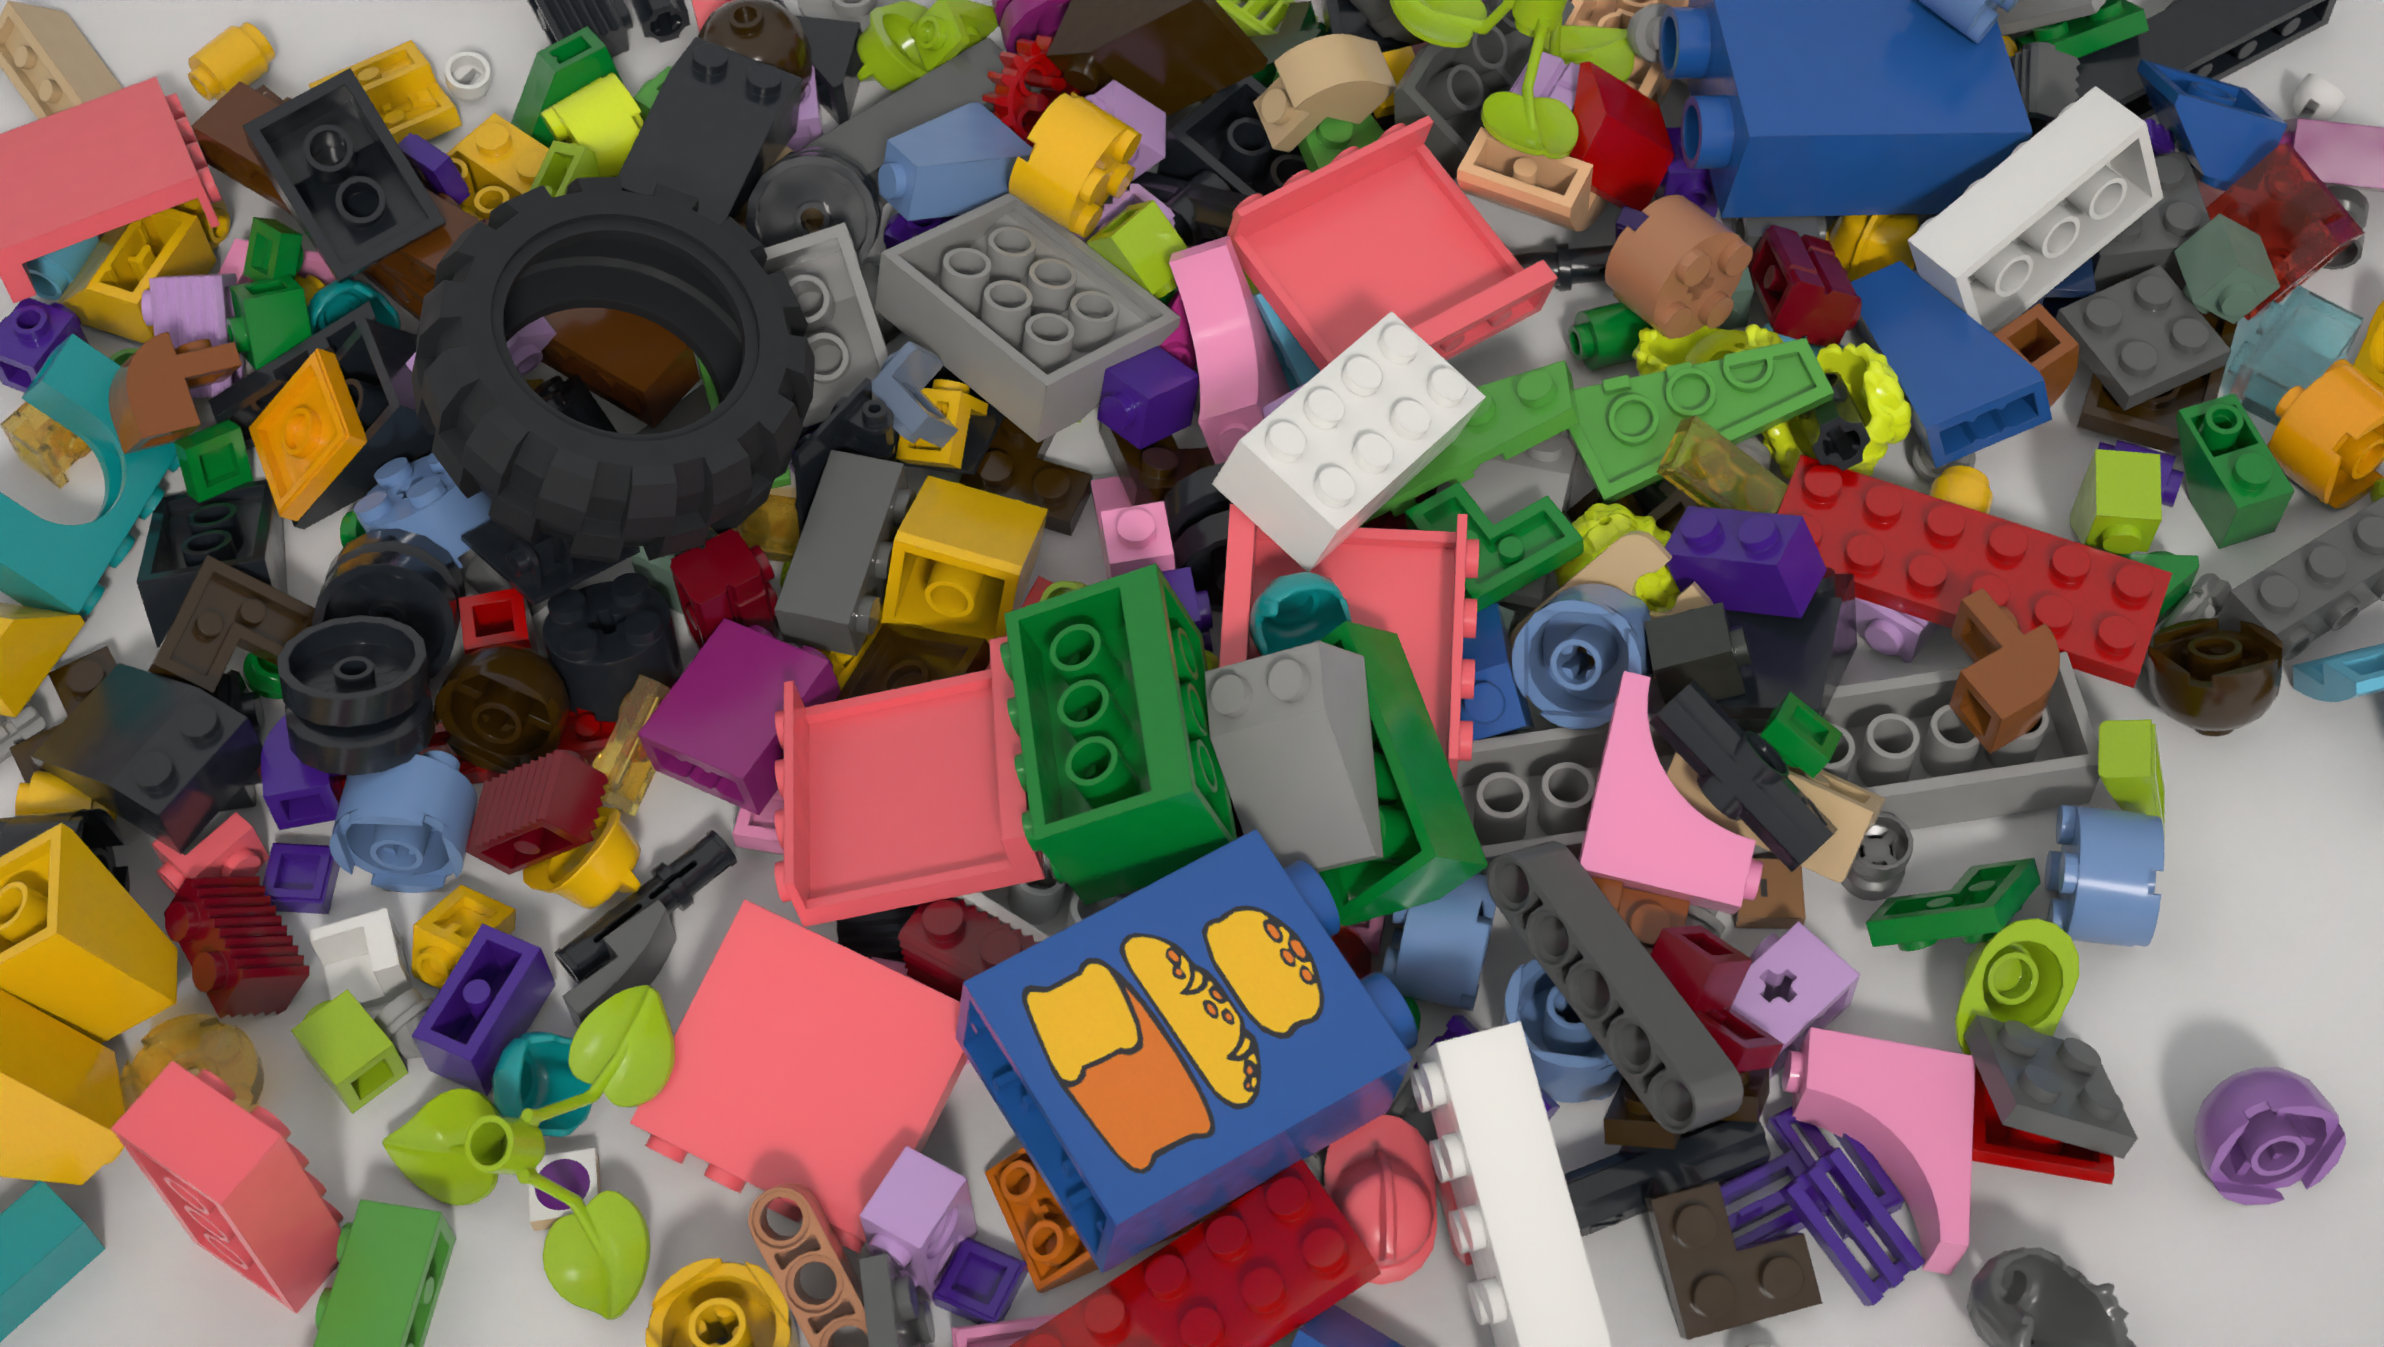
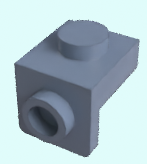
M909 341L885 360L881 372L872 381L871 391L893 412V428L911 443H916L921 438L943 448L958 429L922 392V389L943 367L944 363L936 354Z

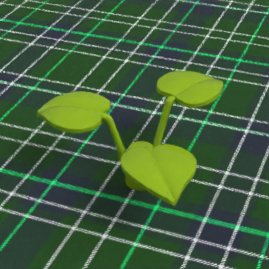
M1390 0L1396 17L1409 32L1428 43L1450 48L1468 46L1473 32L1481 35L1489 33L1512 9L1515 27L1524 35L1534 38L1522 85V96L1505 91L1491 94L1482 106L1481 120L1486 130L1495 139L1512 149L1526 154L1544 155L1549 159L1565 158L1572 152L1579 135L1577 120L1565 103L1548 97L1534 98L1533 89L1542 51L1562 58L1567 65L1570 62L1580 65L1582 62L1590 61L1624 83L1628 81L1633 70L1635 51L1628 43L1627 29L1562 25V15L1568 0H1504L1488 17L1487 9L1481 0Z
M648 985L625 989L599 1005L581 1023L570 1046L569 1067L576 1078L585 1083L592 1084L586 1092L539 1109L527 1108L519 1118L500 1116L497 1108L483 1093L473 1089H452L430 1100L406 1124L392 1132L382 1141L385 1150L401 1172L423 1192L443 1203L457 1206L477 1203L490 1195L498 1181V1174L516 1175L521 1184L532 1185L567 1204L574 1214L562 1216L554 1222L545 1239L542 1255L545 1273L553 1288L562 1298L575 1306L595 1312L608 1320L617 1319L628 1310L644 1283L650 1259V1236L646 1220L636 1204L621 1192L603 1191L596 1195L586 1206L579 1195L539 1174L536 1167L545 1155L546 1143L538 1125L542 1121L593 1104L600 1099L603 1093L613 1104L631 1108L651 1101L662 1091L673 1071L675 1043L660 993L653 986Z

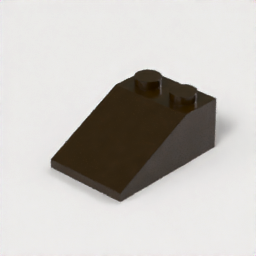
M1071 0L1046 54L1064 74V79L1071 86L1079 89L1085 97L1094 95L1115 80L1164 111L1166 117L1263 70L1268 61L1267 57L1216 0Z

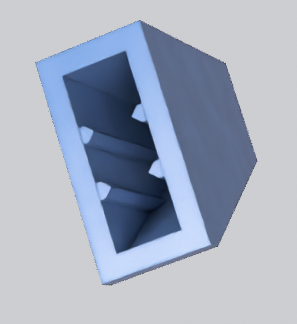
M980 102L968 103L887 140L884 163L881 165L878 173L879 194L907 221L963 215L1008 194L1009 180L1017 157L1019 156L1028 162L1032 147Z

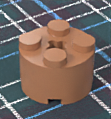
M1669 195L1662 197L1642 210L1649 218L1636 231L1627 226L1619 235L1608 257L1605 280L1607 286L1614 290L1613 296L1660 334L1669 339L1688 336L1705 325L1710 329L1717 328L1726 321L1734 306L1731 296L1739 284L1743 271L1752 259L1753 250L1736 233L1685 196Z

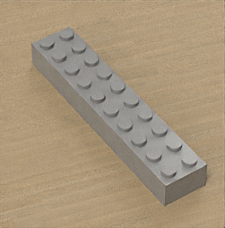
M2067 652L2060 653L2058 675L2039 721L2027 733L1991 754L1949 706L1959 673L1966 667L1838 686L1823 716L1825 720L1843 734L1830 761L1822 770L1886 798L1881 812L1890 813L1900 818L1910 830L2057 808L2061 804L2077 805L2090 803L2100 779L2098 774L2099 742ZM1657 713L1648 714L1649 722L1656 716ZM1732 718L1744 732L1750 730L1758 735L1761 734L1768 721ZM1610 721L1602 726L1591 729L1562 727L1473 741L1471 761H1458L1456 784L1488 863V866L1477 874L1487 875L1491 861L1498 855L1548 841H1557L1564 844L1576 859H1579ZM1649 723L1655 751L1660 764L1667 774L1676 752ZM1755 845L1753 854L1769 852Z

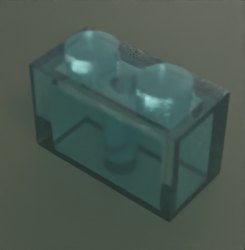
M2297 285L2283 305L2274 301L2269 306L2256 329V334L2261 336L2254 345L2246 340L2237 351L2227 373L2236 377L2229 394L2235 393L2246 411L2277 426L2281 419L2275 415V409L2281 398L2295 386L2300 385L2306 389L2321 377L2334 362L2339 359H2345L2349 354L2364 318Z

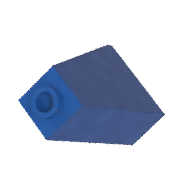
M1901 261L1851 282L1856 294L1860 296L1862 301L1861 313L1855 326L1865 343L1877 351L1878 354L1886 356L1888 365L1898 376V383L1904 391V400L1911 407V426L1935 468L2052 420L2045 382L2041 373Z

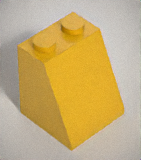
M928 475L894 538L881 623L986 638L988 643L990 639L1004 637L1007 632L1004 613L1020 609L1040 550L1048 509Z
M60 823L0 857L1 990L100 1044L177 1004L178 948L71 828Z
M0 989V1177L83 1185L103 1165L113 1162L124 1149L123 1144L111 1129L125 1113L115 1051Z

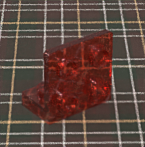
M2283 143L2276 147L2206 208L2210 220L2220 213L2260 235L2278 279L2280 288L2257 305L2251 312L2247 313L2244 316L2247 321L2273 309L2365 233L2290 143Z

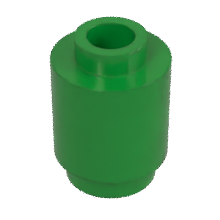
M1621 302L1579 311L1575 316L1574 325L1569 327L1568 341L1574 358L1577 361L1582 360L1588 369L1595 370L1635 360L1632 357V353L1640 342L1639 331L1646 327L1649 329H1653V327Z

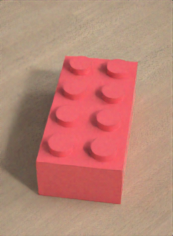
M171 1061L111 1129L193 1242L297 1314L339 1265L337 1260V1244L341 1229L338 1225L344 1218L335 1207L322 1198L327 1192L326 1188L314 1176L304 1170L309 1161L296 1147L286 1141L291 1132L284 1123L263 1107L256 1106L251 1113L233 1102L237 1097L234 1091L210 1071L202 1069L197 1076H194L174 1061Z

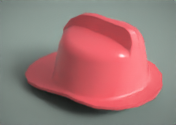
M1383 1114L1330 1144L1327 1149L1324 1166V1190L1375 1259L1381 1274L1369 1282L1380 1285L1402 1281L1419 1270L1433 1250L1437 1231L1436 1176L1430 1147L1418 1129L1399 1117Z

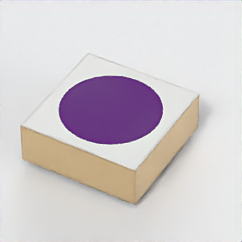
M595 1148L544 1155L542 1161L536 1167L537 1172L542 1176L579 1195L586 1206L596 1195L601 1193L599 1156ZM527 1184L529 1222L534 1231L550 1229L554 1222L562 1216L574 1214L572 1209L564 1202Z

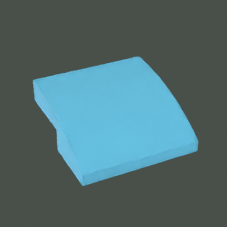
M2384 643L2292 665L2294 689L2308 697L2325 702H2340L2384 691Z

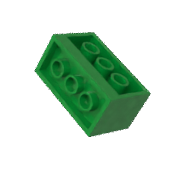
M1156 563L1004 613L1008 641L1001 643L1000 653L1005 670L1013 681L1015 693L1014 697L1008 698L1007 708L1013 728L1020 737L1022 753L1015 755L1014 762L1019 782L1028 794L1030 809L1022 813V825L1030 847L1034 852L1042 851L1045 854L1060 884L1068 883L1086 906L1146 887L1237 839L1229 791L1210 739L1205 671H1208L1203 637Z

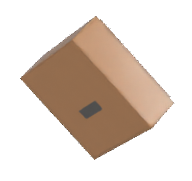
M1756 859L1763 861L1757 895L1754 901L1743 899L1741 908L1735 913L1736 928L1791 929L1798 921L1804 925L1806 917L1802 866L1797 867L1791 872L1780 859Z

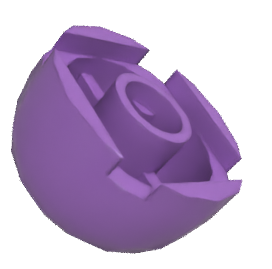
M2256 1067L2231 1075L2220 1082L2202 1101L2195 1119L2194 1136L2196 1150L2205 1173L2225 1199L2243 1205L2272 1204L2285 1200L2282 1193L2276 1189L2291 1186L2300 1180L2306 1190L2319 1183L2338 1164L2346 1146L2345 1132L2339 1124V1116L2331 1103L2310 1079L2281 1067Z

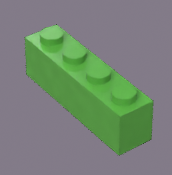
M360 1199L353 1223L347 1222L343 1226L338 1239L337 1260L339 1267L333 1286L323 1290L317 1304L315 1323L318 1332L313 1347H424L456 1241V1237L442 1212Z

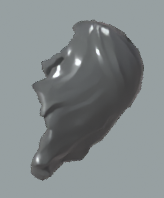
M2021 1247L2004 1251L1990 1258L1972 1280L1967 1312L1977 1335L1990 1347H2136L2135 1343L2127 1337L2128 1329L2124 1319L2129 1313L2118 1305V1299L2113 1295L2114 1284L2095 1285L2089 1282L2079 1270L2066 1265L2060 1256L2041 1247Z

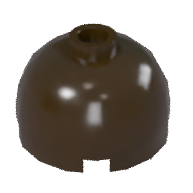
M733 0L727 2L711 13L698 34L700 39L803 78L801 94L812 78V52L800 20L779 2L772 0Z
M2202 618L2175 623L2160 629L2154 635V647L2150 645L2148 647V677L2151 693L2162 710L2177 722L2193 728L2202 735H2227L2234 729L2241 728L2259 719L2271 707L2278 696L2282 678L2283 642L2272 631L2250 622L2240 621V632L2218 630V618Z
M512 643L490 644L464 655L445 678L435 698L434 719L436 725H438L440 719L442 720L444 728L450 734L447 744L457 755L477 767L506 774L508 770L518 767V765H523V763L530 764L531 760L538 761L539 756L546 757L547 753L558 749L565 733L570 701L562 675L548 659L532 649Z

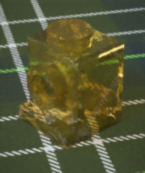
M28 402L22 404L0 424L19 459L60 489L69 482L65 471L91 451L90 447L81 438Z

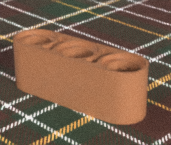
M785 1182L763 1192L755 1199L749 1210L748 1225L751 1235L810 1347H834L833 1341L836 1330L845 1326H855L863 1330L867 1335L862 1284L816 1197L809 1189L798 1183ZM779 1197L788 1198L799 1206L803 1215V1221L796 1235L782 1236L774 1232L769 1226L767 1209L772 1200ZM822 1262L832 1269L837 1280L836 1290L832 1297L815 1299L807 1295L802 1289L800 1274L805 1264Z

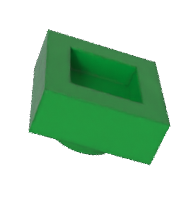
M253 217L243 275L253 281L290 275L295 280V276L300 271L303 263V248L301 245L303 235L276 219Z
M229 419L174 441L187 494L198 503L254 480L241 427Z
M1789 692L1774 708L1760 736L1774 747L1788 766L1793 768L1799 767L1810 777L1814 778L1830 761L1843 733L1792 692Z

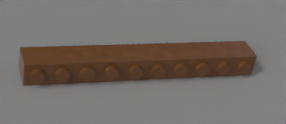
M239 81L191 127L208 165L291 213L248 146L242 126L282 105L283 102L270 92L261 94ZM426 189L446 221V225L376 264L428 293L434 286L437 264L459 236L480 220L463 211L450 196L444 193L436 195ZM483 219L481 222L488 225L489 219ZM606 308L568 309L544 316L557 334L541 351L543 354L541 362L568 378L578 374L588 390L652 428H655L700 380L694 352L670 331L643 317Z

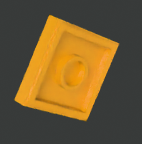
M319 348L309 356L249 427L279 516L297 522L368 442L335 353Z

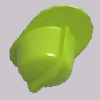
M900 1L883 7H877L870 12V23L857 42V52L863 64L857 74L860 82L876 80L881 86L895 93L929 73L924 67L909 30L928 10L927 7L912 1Z
M2038 918L2016 920L2005 926L2001 932H1996L1989 941L1978 943L1969 954L1964 968L1965 988L1961 994L1955 1016L1957 1042L1963 1054L1972 1056L1964 1038V1033L1977 1014L2001 1022L2009 1020L2018 1021L2036 1032L2049 1036L2054 1035L2079 978V954L2071 937L2057 924Z

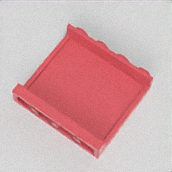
M153 77L0 134V277L13 303L37 295L26 262L198 198L211 228L220 225L211 204L221 201L222 198L176 92L165 96L157 77Z
M1429 115L1408 126L1404 123L1396 124L1385 131L1377 141L1361 149L1357 146L1349 147L1339 153L1330 164L1312 173L1310 170H1302L1287 180L1283 187L1265 196H1262L1260 193L1253 194L1244 199L1232 213L1233 219L1227 236L1231 239L1242 269L1320 371L1391 311L1447 361L1541 311L1558 278L1544 260L1523 269L1425 145V141L1434 123Z
M1230 504L1219 668L1262 656L1252 639L1249 627L1250 613L1255 600L1272 580L1284 575L1303 571L1307 572L1234 504ZM1468 514L1457 515L1456 532L1357 528L1315 566L1310 573L1331 578L1342 591L1343 597L1347 601L1353 623L1398 635L1456 782L1458 761H1471L1473 721L1460 720L1461 699L1474 698L1475 659H1462L1463 638H1476L1477 599L1465 598V578H1478L1479 539H1467Z
M1007 636L989 640L991 669L809 707L804 706L794 681L784 682V710L775 712L776 732L779 743L784 750V759L775 761V777L780 795L784 799V809L776 810L774 816L777 838L781 848L784 850V861L775 863L774 874L777 890L782 902L792 901L803 927L1045 879L1043 852H1034L1022 825V813L1030 809L1028 794L1019 782L1014 762L1015 755L1022 753L1020 737L1013 728L1007 708L1008 698L1015 696L1013 681L1005 670L1000 653V645L1008 641Z
M744 899L674 1036L675 1062L667 1084L655 1098L638 1106L630 1123L651 1133L645 1145L646 1147L681 1164L686 1155L690 1153L709 1163L704 1176L738 1193L742 1192L746 1182L764 1191L785 1182L798 1183L804 1186L818 1200L840 1244L860 1253L867 1241L859 1215L904 1148L908 1146L919 1153L922 1152L967 1062V1056L955 1039L960 1002ZM776 1198L771 1201L768 1207L798 1223L803 1218L799 1206L788 1198Z

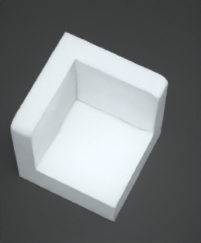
M387 908L317 927L309 931L311 945L324 968L330 1000H333L348 989L360 1005L366 1009L393 1001L404 992L413 989L402 937Z

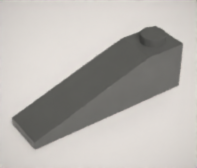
M1487 0L1483 3L1487 9V17L1504 0ZM1569 0L1563 11L1562 25L1566 23L1575 7ZM1512 9L1489 33L1481 35L1473 32L1472 39L1466 47L1450 48L1431 43L1426 44L1418 51L1394 90L1395 125L1404 123L1408 126L1429 115L1434 123L1425 141V145L1452 179L1457 178V169L1480 127L1485 128L1481 120V110L1484 101L1493 93L1509 92L1529 61L1534 38L1524 35L1515 27Z

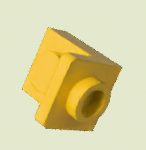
M935 379L933 387L923 388L922 392L950 420L958 431L943 448L921 438L916 443H911L900 435L896 459L908 464L961 469L970 415L986 416L988 403L969 395L970 387L966 384Z
M460 884L413 925L412 975L441 990L482 923L504 933L511 934L515 930L516 909Z

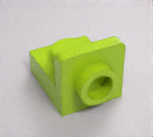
M937 0L909 30L926 71L931 72L955 56L985 40L998 27V23L992 6L969 0Z

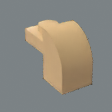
M1331 34L1305 41L1291 48L1275 60L1274 63L1280 77L1253 103L1272 148L1290 153L1326 117L1360 124L1394 92L1397 85L1377 41L1349 34Z

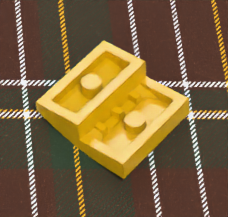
M412 40L308 84L311 89L351 68L397 144L409 133L417 134L427 141L462 126L456 107L436 82L429 62Z

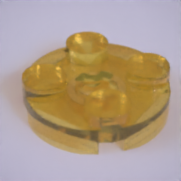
M199 1013L172 1018L153 1028L141 1040L144 1047L135 1056L132 1065L127 1060L120 1079L124 1107L127 1111L169 1063L174 1061L187 1071L198 1068L200 1072L202 1069H206L216 1075L236 1094L237 1097L233 1102L251 1113L256 1106H260L258 1099L264 1085V1069L261 1058L244 1031L236 1025L235 1029L229 1024L220 1023L216 1016Z

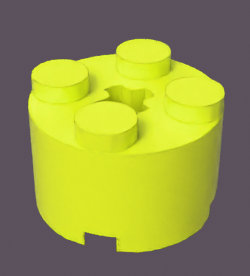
M614 73L604 78L596 79L540 112L545 124L557 141L561 142L565 139L569 144L584 146L595 152L600 177H618L644 124L639 115L642 111Z

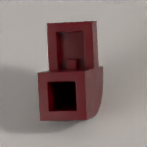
M1701 925L1662 928L1650 956L1727 1055L1738 1073L1773 1068L1784 1044L1731 1008L1753 960Z

